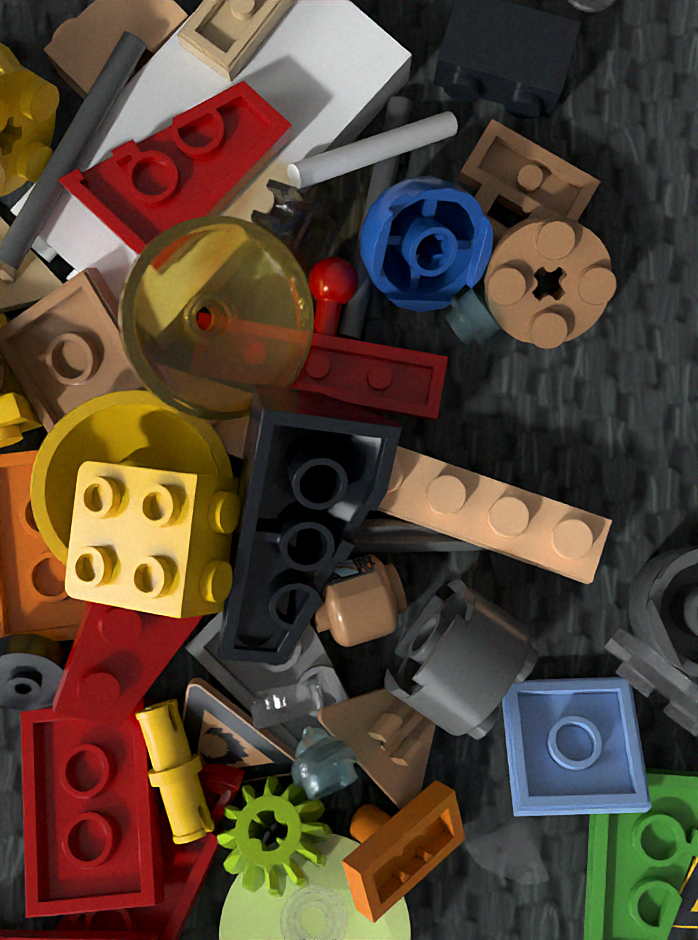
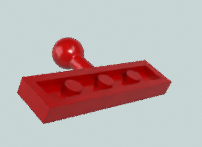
M332 256L320 260L310 272L309 288L317 300L312 332L199 312L187 374L212 382L254 389L255 383L321 392L359 408L436 421L448 357L336 337L342 305L347 304L355 296L359 279L354 266L349 261L341 257Z

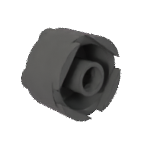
M684 545L659 553L647 562L633 579L629 589V618L637 640L649 655L672 669L698 678V545Z
M456 579L447 584L455 593L445 601L437 595L432 596L411 621L394 651V654L403 659L398 674L396 675L387 669L384 686L388 692L451 735L459 736L467 733L478 740L484 737L495 724L499 714L498 704L506 695L513 683H521L532 672L538 659V651L528 644L529 632L522 622L464 581Z

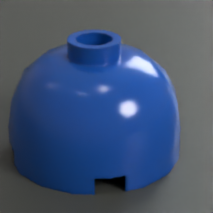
M430 175L406 178L384 190L370 206L360 231V255L374 285L396 306L416 312L443 309L454 303L450 296L459 292L465 284L472 289L481 279L491 258L493 229L490 220L484 216L479 205L480 203L461 186Z

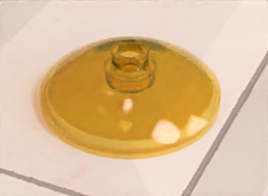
M203 216L177 223L155 236L137 255L128 270L120 293L118 306L119 334L124 353L134 374L142 385L162 403L181 413L201 419L229 420L250 415L255 383L289 388L305 363L313 335V303L307 280L300 265L287 247L274 235L254 223L235 217ZM205 306L212 314V323L208 329L203 331L196 323V315L199 309Z

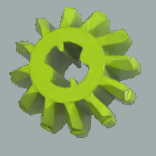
M268 777L264 785L263 796H260L251 785L243 786L242 797L247 802V805L242 811L232 805L224 807V815L235 823L236 826L233 829L224 830L217 835L218 844L224 848L234 849L227 856L223 865L226 871L233 875L244 872L242 887L252 893H255L266 882L268 893L275 898L282 897L286 889L287 875H289L296 886L304 889L310 883L308 875L302 868L307 860L316 867L322 868L326 865L327 857L314 848L313 844L331 839L332 829L327 824L316 822L322 816L325 807L319 798L305 801L307 789L301 782L294 781L284 791L277 777ZM279 823L288 831L287 837L284 841L276 838L280 846L272 850L263 843L266 831L274 834L271 826Z

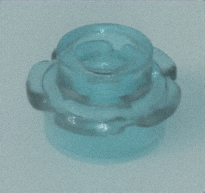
M473 288L458 299L454 294L451 295L449 299L454 309L445 317L454 332L466 346L476 340L481 346L487 347L489 345L488 338L501 329V326L488 309L487 304Z

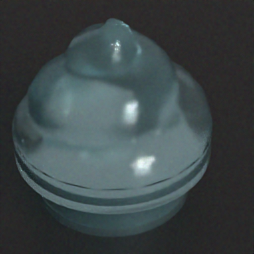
M307 726L302 734L303 739L296 748V759L291 767V775L296 787H304L308 799L316 800L333 794L357 780L358 776L353 766L357 761V756L353 748L347 746L343 739L329 737L325 730Z

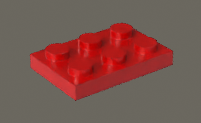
M143 696L120 728L54 713L53 707L21 711L26 918L153 906L164 902L158 787H152L147 772L153 766L140 722L135 715L137 711L153 705L152 697Z

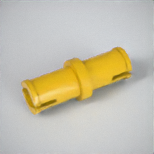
M170 699L145 707V709L137 711L135 715L140 722L153 766L147 772L151 786L159 787L173 832V841L175 844H182L202 838L207 835L206 832H212L216 827L211 819L198 776V772L203 768L200 756L191 753L179 714L177 699Z

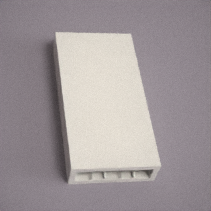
M295 0L232 82L180 45L177 34L189 20L188 18L122 89L77 167L81 172L112 157L111 150L132 139L137 144L171 126L173 118L242 81H245L291 123L294 135L159 276L66 189L63 191L34 241L32 248L49 263L57 254L74 268L66 277L68 280L85 268H97L141 343L143 344L151 337L164 349L313 186L296 190L288 177V165L351 144L386 106L389 98L395 96L409 80L412 54L350 0ZM35 184L10 210L15 216L20 212Z

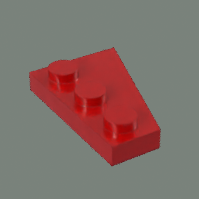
M88 601L52 703L53 712L120 728L204 615L180 619Z

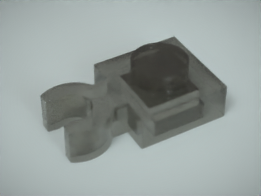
M269 179L266 187L273 193V207L269 214L253 210L251 214L252 223L255 227L271 233L266 248L291 272L309 279L312 268L322 260L339 225L315 197L301 193L295 186Z

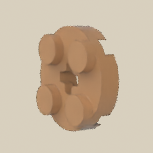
M535 217L515 224L495 242L492 247L491 258L485 268V302L497 323L512 337L523 342L533 343L539 348L544 349L556 348L563 342L570 341L587 331L602 315L607 302L613 297L616 289V278L612 273L611 259L604 244L592 231L579 222L563 217L543 219ZM541 267L549 272L555 271L558 267L562 269L563 275L558 280L560 288L552 295L545 292L540 296H536L532 293L538 285L537 279L533 275Z

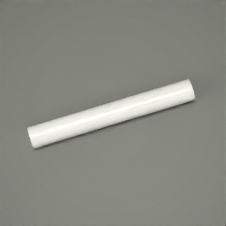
M446 111L291 163L287 169L290 183L296 190L454 136L458 129L457 120L452 112Z

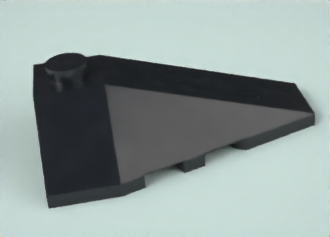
M255 383L238 490L241 514L238 525L233 531L229 561L233 572V580L230 593L224 603L218 647L219 660L284 665L321 603L320 594L339 562L344 564L355 547L353 539L370 510L376 512L388 491L402 429L399 423L321 392Z

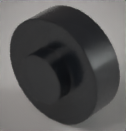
M21 633L0 638V705L24 711L51 707L69 657L65 648L50 638L36 634Z

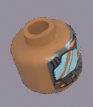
M372 554L346 560L344 564L339 562L320 594L321 603L312 618L318 633L330 630L334 640L345 647L354 646L393 633L398 627L399 614L407 612L405 592L396 568L392 563L384 565L377 556Z

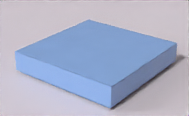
M630 677L523 680L519 684L513 683L502 699L514 816L647 812L652 808Z

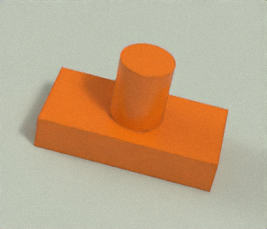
M435 780L393 817L373 804H365L356 811L350 823V835L361 845L342 860L356 910L375 923L465 840L455 790Z

